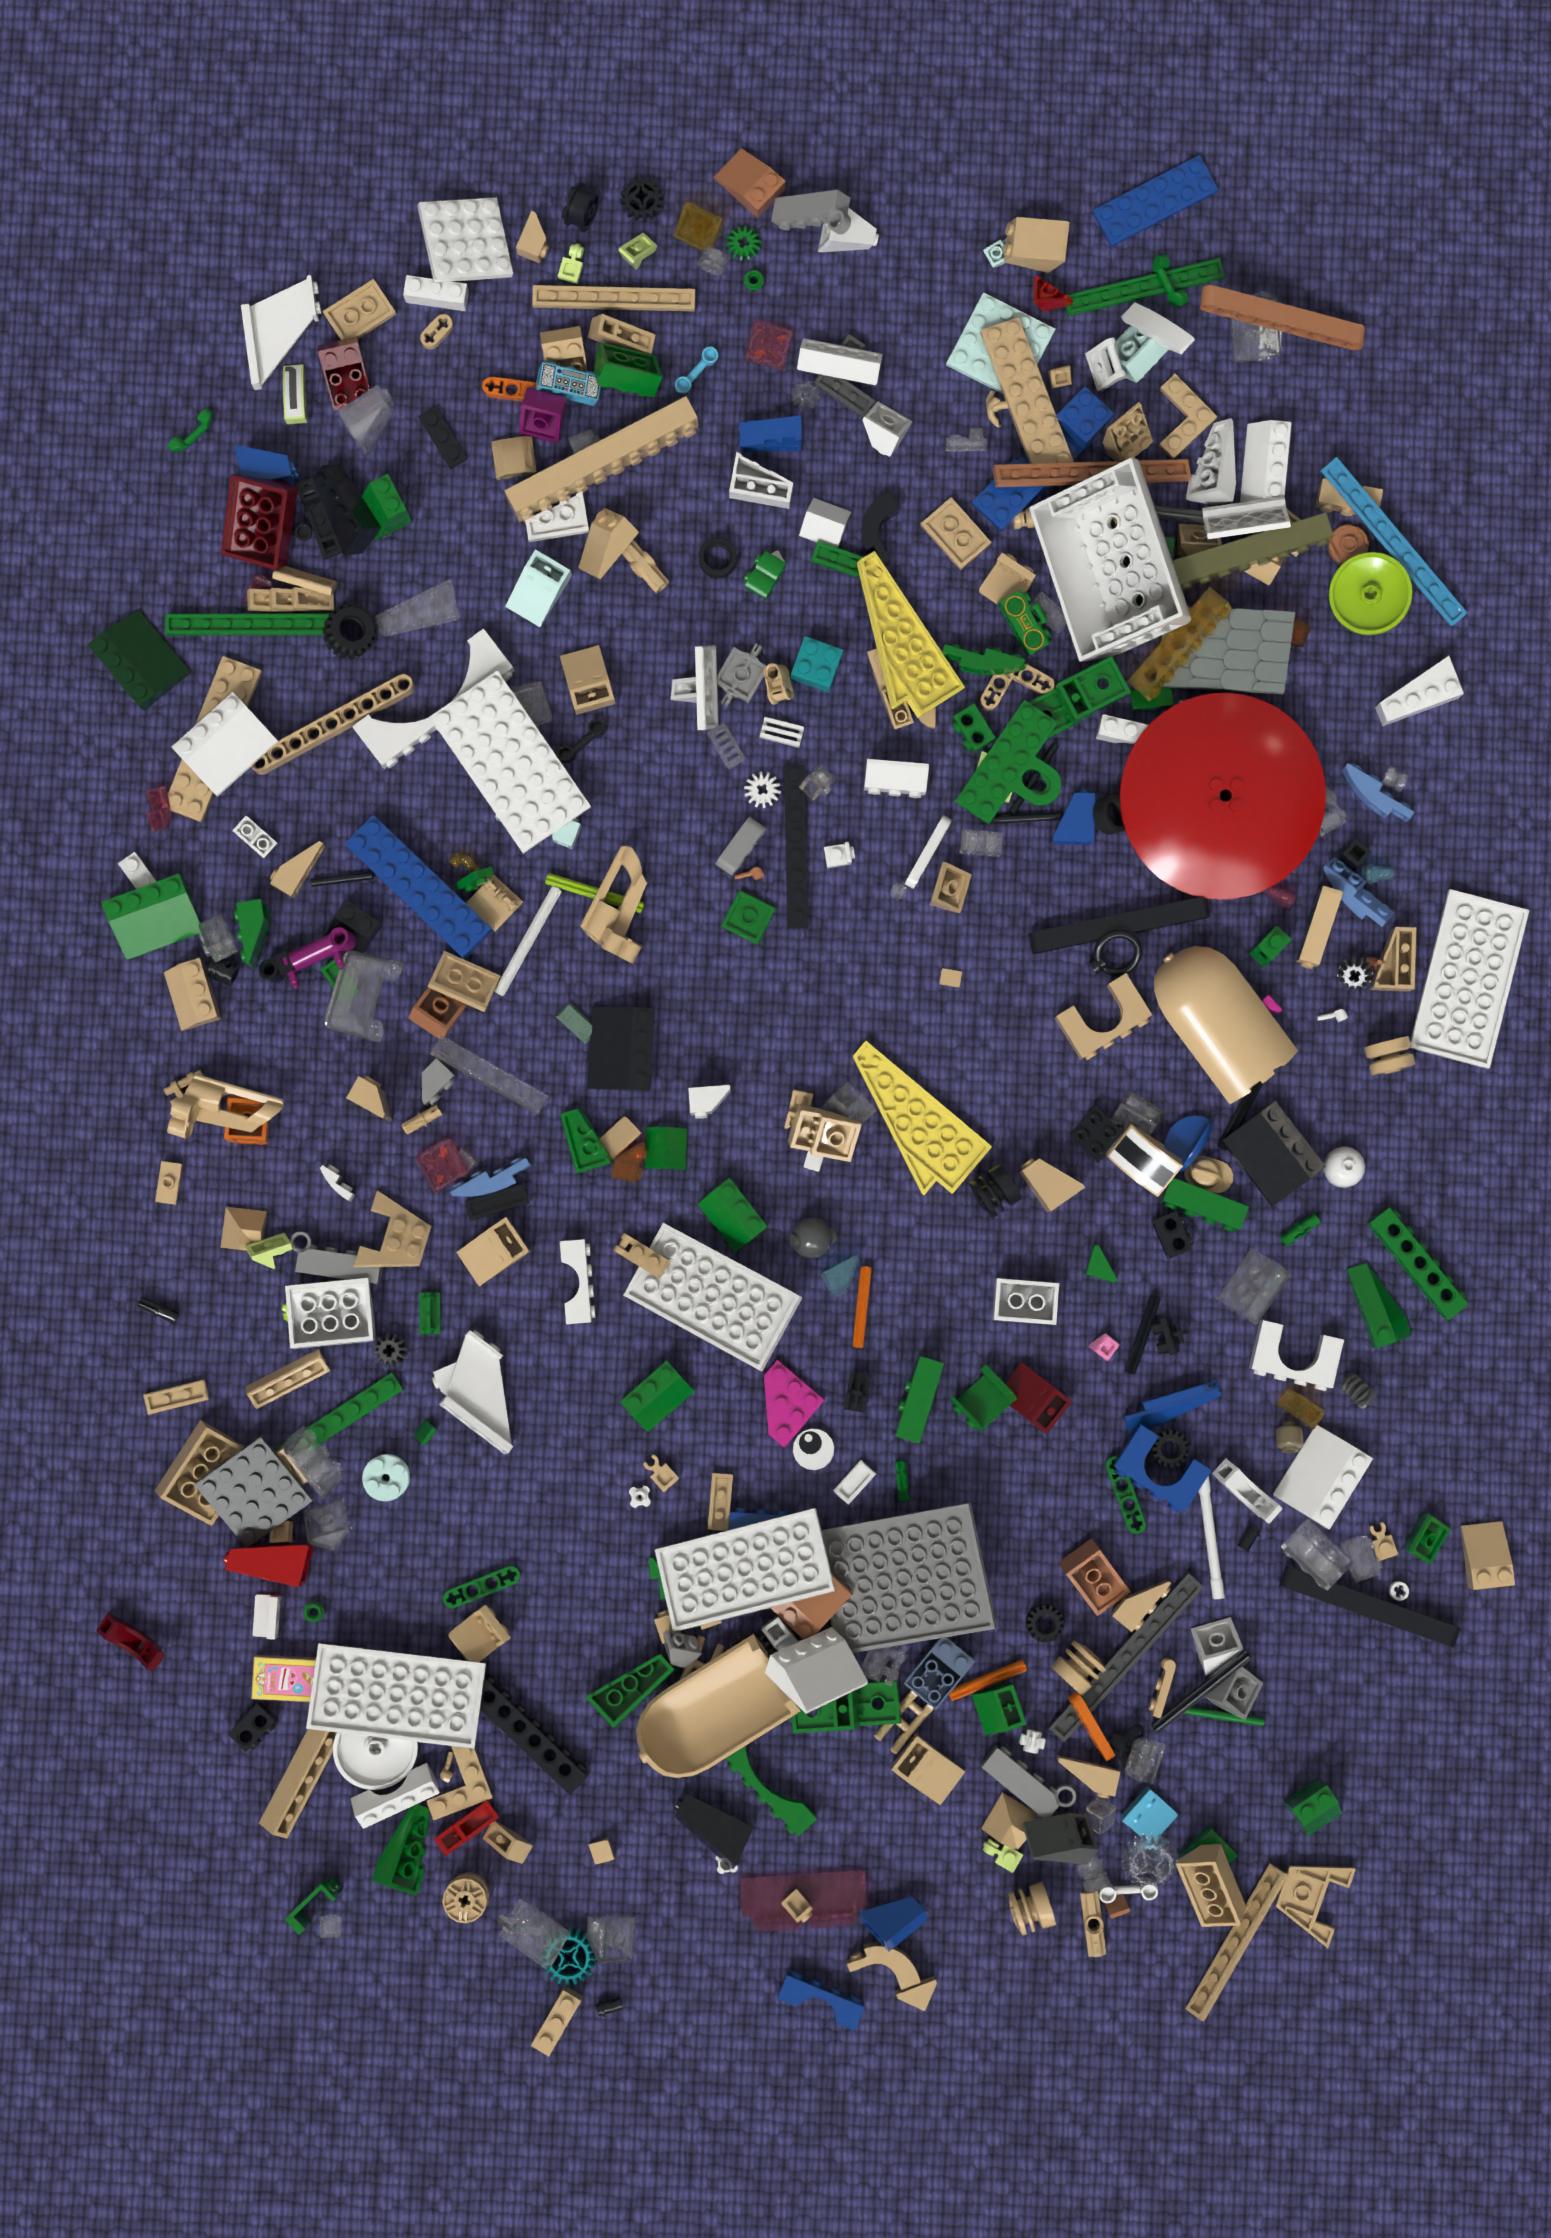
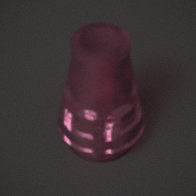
M1278 886L1268 888L1265 893L1266 896L1270 897L1284 909H1291L1297 897V894L1293 893L1294 890Z

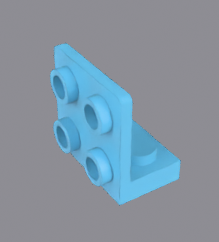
M1146 1786L1120 1815V1819L1149 1845H1152L1175 1820L1178 1814Z

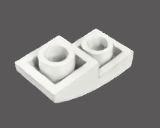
M247 816L232 830L263 858L277 844L275 840Z
M330 1164L328 1167L322 1165L320 1168L321 1172L330 1186L343 1198L351 1202L355 1196L351 1192L353 1188L343 1182L341 1185L338 1184L342 1179V1176L338 1174L340 1170Z

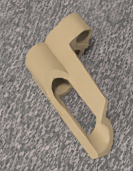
M621 846L580 927L601 948L633 964L642 945L625 937L647 882L642 875V867L632 847ZM621 865H623L629 873L631 884L619 908L616 909L605 903V896Z
M196 1074L182 1099L176 1097L173 1101L170 1112L172 1117L169 1121L167 1133L189 1139L196 1121L253 1132L280 1112L285 1104L281 1098ZM228 1094L265 1103L251 1116H245L220 1107L221 1098Z

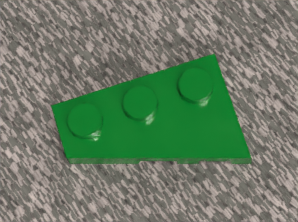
M581 1108L560 1114L576 1174L614 1163V1160Z

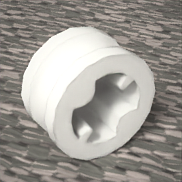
M1395 1581L1389 1586V1595L1393 1599L1402 1601L1408 1597L1409 1588L1405 1583ZM1399 1585H1401V1590L1404 1591V1593L1402 1595L1399 1594V1597H1396V1592L1394 1591V1588H1399Z

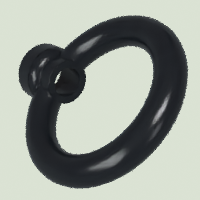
M1125 930L1110 931L1097 941L1093 953L1094 958L1089 960L1097 975L1103 972L1110 976H1122L1125 973H1130L1138 966L1142 957V946L1139 939L1131 932ZM1116 938L1128 940L1134 948L1132 960L1121 968L1107 966L1102 958V950L1105 944Z

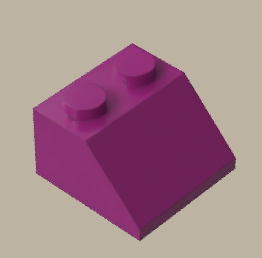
M527 388L521 404L519 434L559 443L566 413L567 397Z

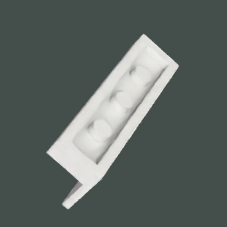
M803 338L797 369L876 385L883 354Z

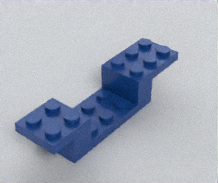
M1085 386L1056 416L1073 461L1097 438L1099 431L1114 416V413ZM1026 453L1018 460L1014 458L1010 464H1029ZM993 480L976 497L972 505L1002 532L1024 508H1029L1050 486L995 487V481Z

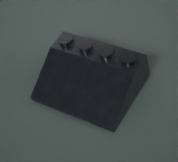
M592 1007V1033L590 1035L587 1089L649 1092L654 1008Z
M1276 1101L1266 1106L1222 1140L1272 1207L1326 1167Z

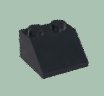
M345 900L335 914L326 935L338 927L353 933L356 937V945L348 952L361 959L383 925ZM345 936L341 938L340 943L344 942Z

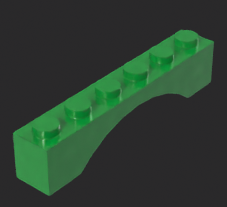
M746 1746L726 1758L729 1761L727 1765L734 1773L738 1771L743 1776L741 1779L748 1788L753 1787L757 1791L755 1794L763 1804L767 1802L772 1807L770 1809L771 1813L777 1819L781 1817L786 1822L784 1826L792 1835L796 1833L800 1836L817 1820V1816L802 1800L782 1796L771 1790L760 1780L749 1762Z

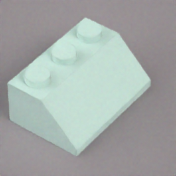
M1132 325L1116 340L1115 345L1122 369L1125 370L1127 375L1126 379L1135 383L1142 379L1151 367L1169 350L1157 345L1153 338L1141 334L1137 327ZM1107 350L1106 353H1107V356H1108L1110 365L1113 367L1112 362H1111V359H1110V356H1109V353H1108V350Z

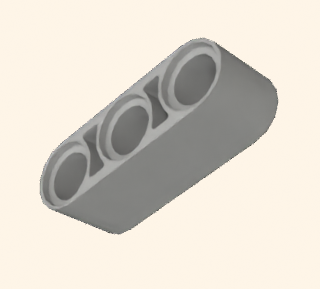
M749 816L723 851L716 865L733 876L762 837L766 827Z

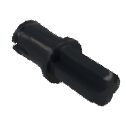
M141 1297L138 1302L139 1308L154 1314L155 1318H162L172 1324L176 1322L180 1313L164 1306L162 1302L158 1304L145 1297Z

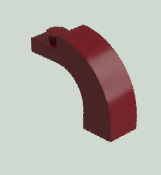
M107 1613L96 1630L104 1640L116 1644L131 1653L151 1672H154L165 1655L161 1651L162 1647L152 1638L110 1613Z

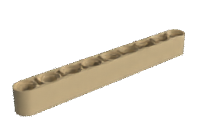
M406 674L398 675L286 736L259 759L265 760L264 767L256 768L255 763L251 768L259 775L267 774L346 731L368 714L371 717L401 701L414 692L415 686L412 679ZM408 681L410 684L407 689L402 690L399 688L401 682ZM384 691L391 692L389 699L381 698ZM366 701H373L371 709L363 708ZM348 711H355V716L352 719L345 717ZM336 720L337 726L334 729H329L328 723ZM313 730H318L319 736L311 739L310 733ZM301 740V746L293 749V741ZM276 750H283L281 758H274Z

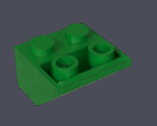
M1012 1682L972 1694L985 1735L1006 1732L1027 1725Z

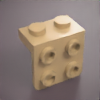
M1001 553L996 565L980 586L979 593L997 604L1020 589L1022 592H1027L1036 575L1033 574L1034 571L1030 567L1018 564L1016 562L1017 559L1012 555Z
M486 1605L475 1611L448 1634L464 1658L470 1662L479 1663L497 1647L511 1638L508 1635L507 1628L498 1622L494 1611Z

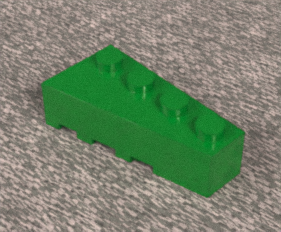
M659 1654L587 1695L586 1699L613 1728L618 1727L677 1668L670 1664L669 1659L664 1654Z

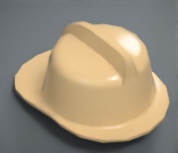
M1198 1156L1184 1171L1185 1178L1189 1184L1212 1193L1226 1191L1233 1182V1173L1228 1164L1206 1156Z

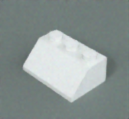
M867 759L864 790L868 791V794L879 795L880 792H889L888 795L890 796L909 794L911 798H921V795L926 794L929 764Z

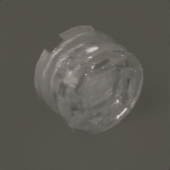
M704 247L701 252L702 257L699 258L697 265L708 273L723 275L725 272L724 266L728 264L729 257L727 255L724 257L723 252L720 250Z

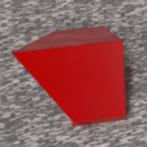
M1037 275L1034 278L1033 302L1042 311L1046 312L1069 306L1074 302L1068 295L1062 294L1058 289L1051 286L1048 282L1045 283Z

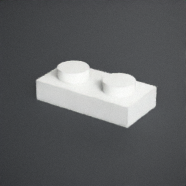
M133 852L118 863L136 889L157 882L136 852Z

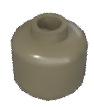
M1292 1421L1283 1422V1426L1276 1429L1277 1447L1283 1453L1298 1452L1303 1447L1302 1428L1295 1425V1422Z

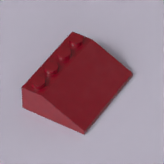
M232 474L230 477L221 554L274 570L287 566L298 486L276 480Z

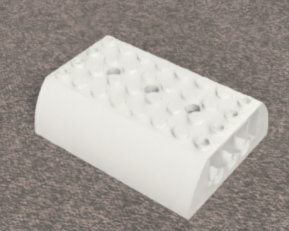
M1129 458L1029 507L1079 662L1121 654L1182 627L1191 621L1177 573L1138 459ZM1115 517L1117 519V526L1113 529L1111 527V520ZM1126 556L1130 558L1128 567H1125L1123 564ZM1139 594L1143 597V602L1140 606L1136 603V597Z

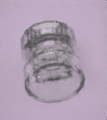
M1390 765L1381 783L1385 786L1393 787L1395 791L1400 793L1408 780L1409 774L1399 772Z

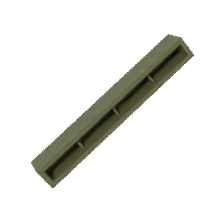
M1327 513L1291 523V527L1268 530L1173 560L1181 589L1191 588L1192 584L1197 582L1200 584L1208 583L1212 580L1211 578L1219 576V578L1227 577L1235 570H1239V572L1246 571L1251 568V565L1257 563L1259 566L1271 562L1270 559L1278 557V560L1289 557L1292 552L1304 553L1310 550L1309 547L1315 545L1317 547L1328 545L1334 535Z

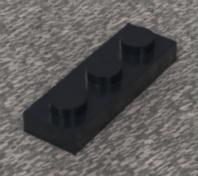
M436 407L418 416L450 470L468 460Z

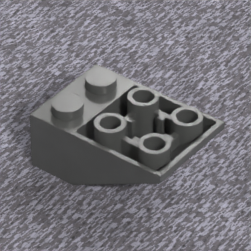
M1067 1813L1023 1822L1022 1824L1032 1859L1088 1865L1099 1850L1088 1815Z

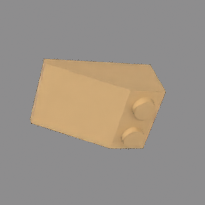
M604 508L596 515V519L591 524L578 568L601 579L639 532L624 516Z
M1497 1521L1460 1526L1468 1588L1478 1590L1515 1585L1513 1564L1503 1522Z

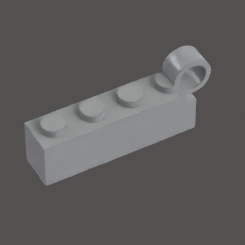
M839 190L775 198L771 221L782 230H790L796 227L803 229L806 226L820 227L822 224H827L829 229L841 235L846 233L851 225V218L847 215L850 197Z
M297 1232L292 1235L290 1239L292 1249L298 1252L295 1272L347 1280L369 1278V1283L380 1284L382 1267H354L358 1254L357 1251L346 1250V1254L337 1253L338 1249L326 1247L325 1251L317 1250V1246L312 1245L313 1241L308 1233ZM300 1235H304L308 1240V1244L304 1249H298L295 1245V1240Z
M995 1745L980 1764L986 1772L1042 1818L1051 1817L1059 1805L1070 1807L1076 1800V1793L1071 1786L1062 1784L1056 1789L1052 1786L1050 1788L1046 1787L1043 1784L1045 1780L1037 1773L1033 1775L1027 1771L1028 1766L1018 1759L1017 1762L1010 1757L1012 1753L1004 1746L999 1748ZM1064 1789L1070 1790L1072 1793L1071 1799L1068 1802H1061L1058 1798L1060 1791Z

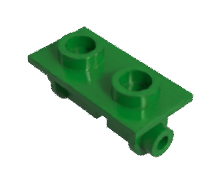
M419 1293V1334H440V1293Z

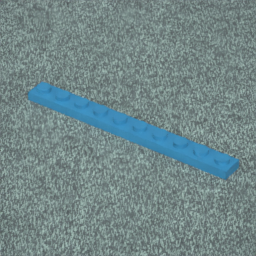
M1335 457L1320 470L1391 557L1405 568L1412 582L1449 626L1452 627L1467 614L1466 610L1341 461Z

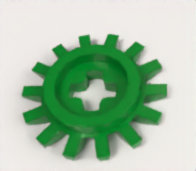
M744 225L743 231H741L740 226H737L738 232L731 229L730 232L733 236H726V239L731 240L725 243V246H731L727 252L728 254L734 252L732 257L734 259L739 255L740 261H743V256H746L749 261L750 254L754 257L757 256L754 252L755 249L761 250L757 244L762 243V241L756 239L760 234H752L755 230L753 227L748 232L747 225ZM747 238L749 245L741 248L738 240Z

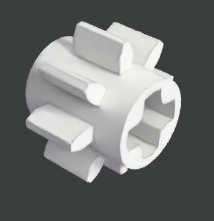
M1027 1729L1026 1734L1021 1733L1019 1743L1024 1745L1023 1751L1038 1754L1039 1749H1044L1046 1739L1041 1738L1042 1732Z

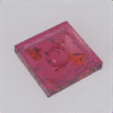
M755 320L744 360L783 370L794 330Z
M450 1137L445 1138L415 1157L434 1193L439 1192L470 1173Z

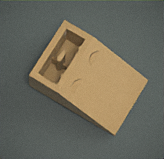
M1138 402L1107 428L1103 444L1107 455L1114 461H1125L1129 458H1134L1153 442L1141 404Z
M599 645L560 656L576 715L615 704Z
M505 1217L456 1253L480 1287L531 1251L509 1218Z
M917 1733L914 1734L890 1766L891 1770L939 1805L942 1804L966 1772Z

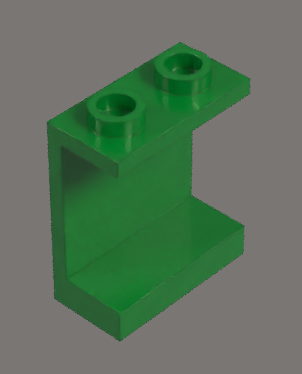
M987 1364L980 1369L984 1375L958 1399L953 1395L950 1397L954 1403L951 1407L959 1415L963 1413L967 1417L965 1422L972 1429L976 1427L980 1432L1018 1399Z
M326 1877L285 1918V1921L298 1935L311 1922L301 1909L320 1890L334 1902L342 1892L339 1889V1883L333 1878L329 1879Z

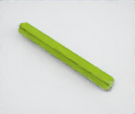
M551 873L547 874L545 880L547 885L556 886L560 889L593 899L599 888ZM608 891L605 896V902L619 907L624 896ZM642 901L639 902L635 912L641 913L643 911L644 903Z

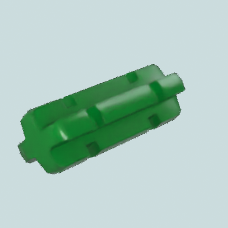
M905 1461L895 1462L897 1490H899L898 1499L900 1502L910 1500L909 1492L907 1491L909 1486L907 1472H905L907 1469Z

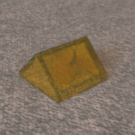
M686 200L673 237L710 254L723 230V218Z

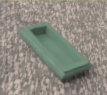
M568 1002L555 1017L584 1044H587L592 1033L591 1021L573 1004Z

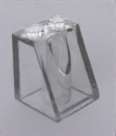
M378 384L338 411L343 425L365 456L371 452L394 414L392 397L385 388L381 389Z

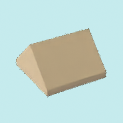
M942 862L930 905L961 913L972 874L947 862Z

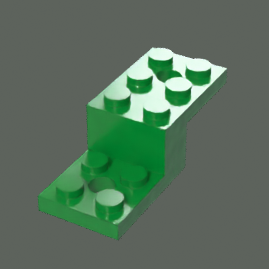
M1111 656L1061 681L1056 685L1055 689L1029 703L1042 712L1050 713L1051 718L1058 722L1049 736L1051 738L1090 718L1093 712L1129 695L1131 691ZM1105 679L1108 682V688L1100 689L1097 686V681Z
M898 1680L868 1682L867 1685L817 1708L818 1713L816 1716H811L801 1710L792 1716L793 1733L855 1730L859 1726L900 1724L902 1721ZM878 1697L884 1701L882 1709L874 1707V1698Z

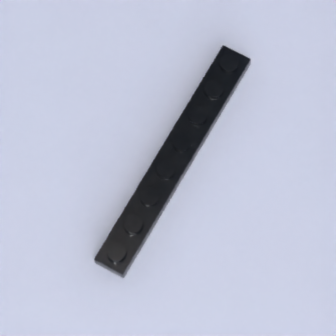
M784 765L787 929H808L804 765Z

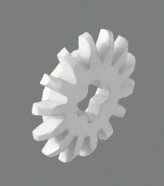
M761 771L759 772L760 777L757 778L755 774H752L754 780H746L750 783V786H744V789L749 790L745 797L751 796L748 802L756 801L755 807L762 803V807L766 808L765 803L768 802L772 806L771 800H778L775 793L781 794V791L776 790L780 783L774 784L773 782L777 778L774 776L772 779H769V772H767L766 777H763ZM765 784L767 786L766 790L768 791V793H762L761 795H759V789L757 788V786H763Z

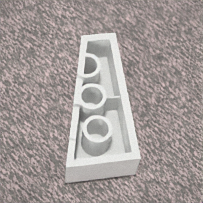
M1446 657L1375 707L1382 726L1456 700L1464 694L1450 657Z

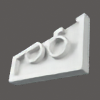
M581 491L576 496L560 502L559 505L549 510L546 509L525 520L529 542L589 533L583 492Z

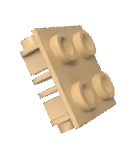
M493 875L487 879L488 882L466 904L496 932L523 901Z

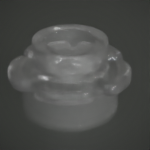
M895 881L892 887L891 897L896 898V901L900 900V898L904 899L907 887L904 886V881L901 883Z

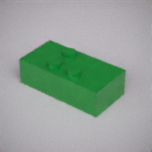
M922 1356L917 1357L912 1377L907 1380L905 1391H907L905 1399L901 1398L898 1406V1411H901L894 1433L896 1437L920 1444L944 1363Z

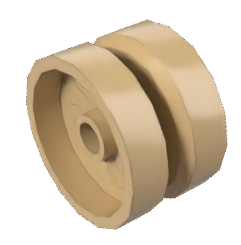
M1409 1036L1364 1048L1366 1058L1374 1059L1380 1057L1381 1059L1369 1065L1371 1076L1394 1073L1404 1070L1403 1068L1416 1065L1414 1054L1400 1055L1399 1053L1411 1047Z

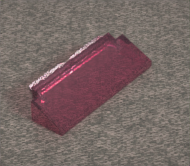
M865 1871L740 1879L742 1917H753V1926L759 1932L798 1930L802 1927L803 1922L800 1920L797 1923L781 1904L796 1889L813 1907L810 1911L813 1915L804 1922H809L811 1928L853 1926L856 1923V1919H858L857 1910L868 1909Z

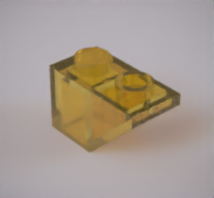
M1288 1387L1276 1403L1277 1406L1311 1429H1315L1326 1413L1313 1402Z

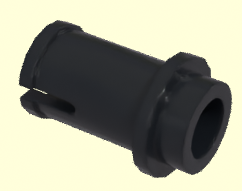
M1251 1524L1249 1527H1246L1247 1531L1237 1544L1247 1552L1250 1551L1256 1538L1261 1536L1259 1535L1261 1530Z
M620 1996L604 2002L600 2000L596 2004L598 2016L603 2015L605 2017V2014L623 2010Z

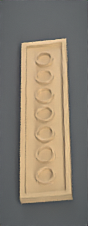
M1019 317L980 330L981 338L1029 464L1074 463Z
M222 656L196 724L232 692L248 708L262 671ZM182 759L163 808L203 823L214 793Z

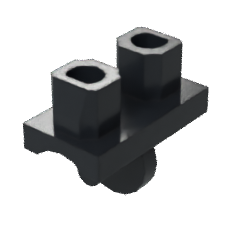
M1170 1316L1161 1318L1160 1321L1151 1325L1154 1335L1164 1333L1166 1341L1156 1343L1159 1354L1169 1353V1355L1180 1352L1178 1344L1184 1343L1183 1334L1188 1333L1187 1329L1181 1330L1179 1323L1172 1325Z
M850 1372L844 1410L865 1413L871 1376Z

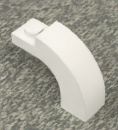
M1225 1459L1212 1473L1235 1497L1268 1524L1283 1509L1251 1482L1229 1460Z

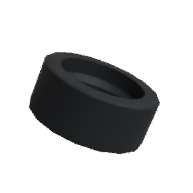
M720 537L711 538L700 548L698 554L699 565L707 576L715 579L725 578L734 571L737 564V553L733 544L727 539ZM717 546L725 548L730 555L729 564L720 570L712 569L706 562L707 552Z
M1118 794L1100 797L1093 806L1094 822L1097 828L1104 834L1111 835L1125 831L1120 811V795ZM1109 804L1113 807L1116 814L1115 825L1111 822L1108 815Z

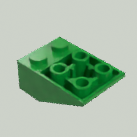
M262 899L236 903L237 909H234L235 919L240 924V929H237L238 939L243 943V949L240 950L241 958L252 969L257 966L271 925L268 906Z

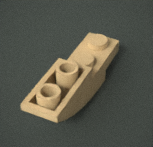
M874 649L866 652L879 693L894 730L914 723L907 701L892 710L878 651Z

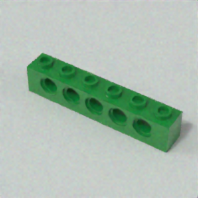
M1390 1207L1383 1209L1366 1224L1443 1319L1450 1320L1468 1305L1465 1301L1467 1297L1460 1289H1455L1452 1285L1454 1281L1447 1273H1442L1439 1269V1262L1434 1257H1429L1426 1253V1246L1421 1241H1416L1412 1236L1414 1235L1413 1230L1407 1224L1403 1225L1399 1220L1401 1218L1400 1214L1394 1208L1392 1210ZM1391 1224L1397 1228V1233L1394 1236L1388 1232V1227ZM1403 1241H1407L1410 1244L1408 1252H1404L1401 1248ZM1416 1257H1420L1423 1260L1421 1268H1417L1414 1264ZM1430 1273L1436 1276L1434 1284L1428 1282L1427 1277ZM1443 1289L1449 1292V1298L1446 1301L1441 1298V1291Z

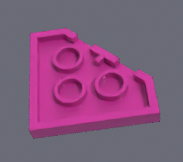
M777 1360L764 1375L768 1434L785 1448L824 1402V1399Z

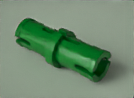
M1311 1213L1301 1222L1293 1224L1294 1227L1280 1235L1279 1238L1288 1247L1300 1237H1305L1307 1232L1321 1222L1314 1213Z

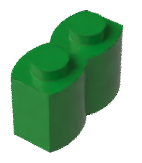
M767 551L763 555L759 553L754 561L755 569L753 572L749 571L743 580L746 583L745 589L765 601L786 567V562Z

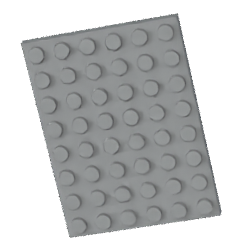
M971 1502L821 1530L831 1573L853 1593L830 1618L832 1628L846 1640L852 1653L997 1628Z

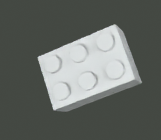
M996 1278L992 1320L1056 1325L1059 1283Z

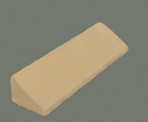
M317 1349L245 1387L246 1394L254 1407L258 1409L330 1372V1369L321 1351Z

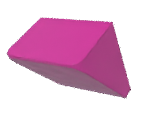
M1270 995L1261 1000L1270 1013L1278 1014L1282 1011V1008Z

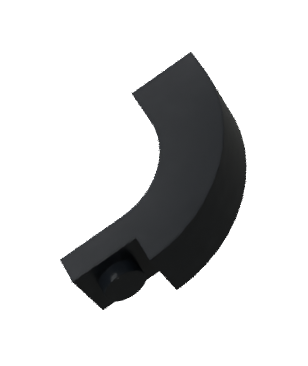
M890 491L877 498L869 506L861 527V542L865 554L867 555L875 551L885 567L890 565L891 559L879 539L878 531L884 522L899 514V507Z

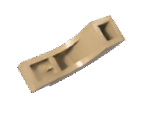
M880 1942L867 1943L863 1945L864 1954L861 1952L854 1953L847 1960L850 1972L871 1964H883L889 1967L895 1973L901 1990L921 1983L913 1961L904 1951L896 1946L888 1952Z

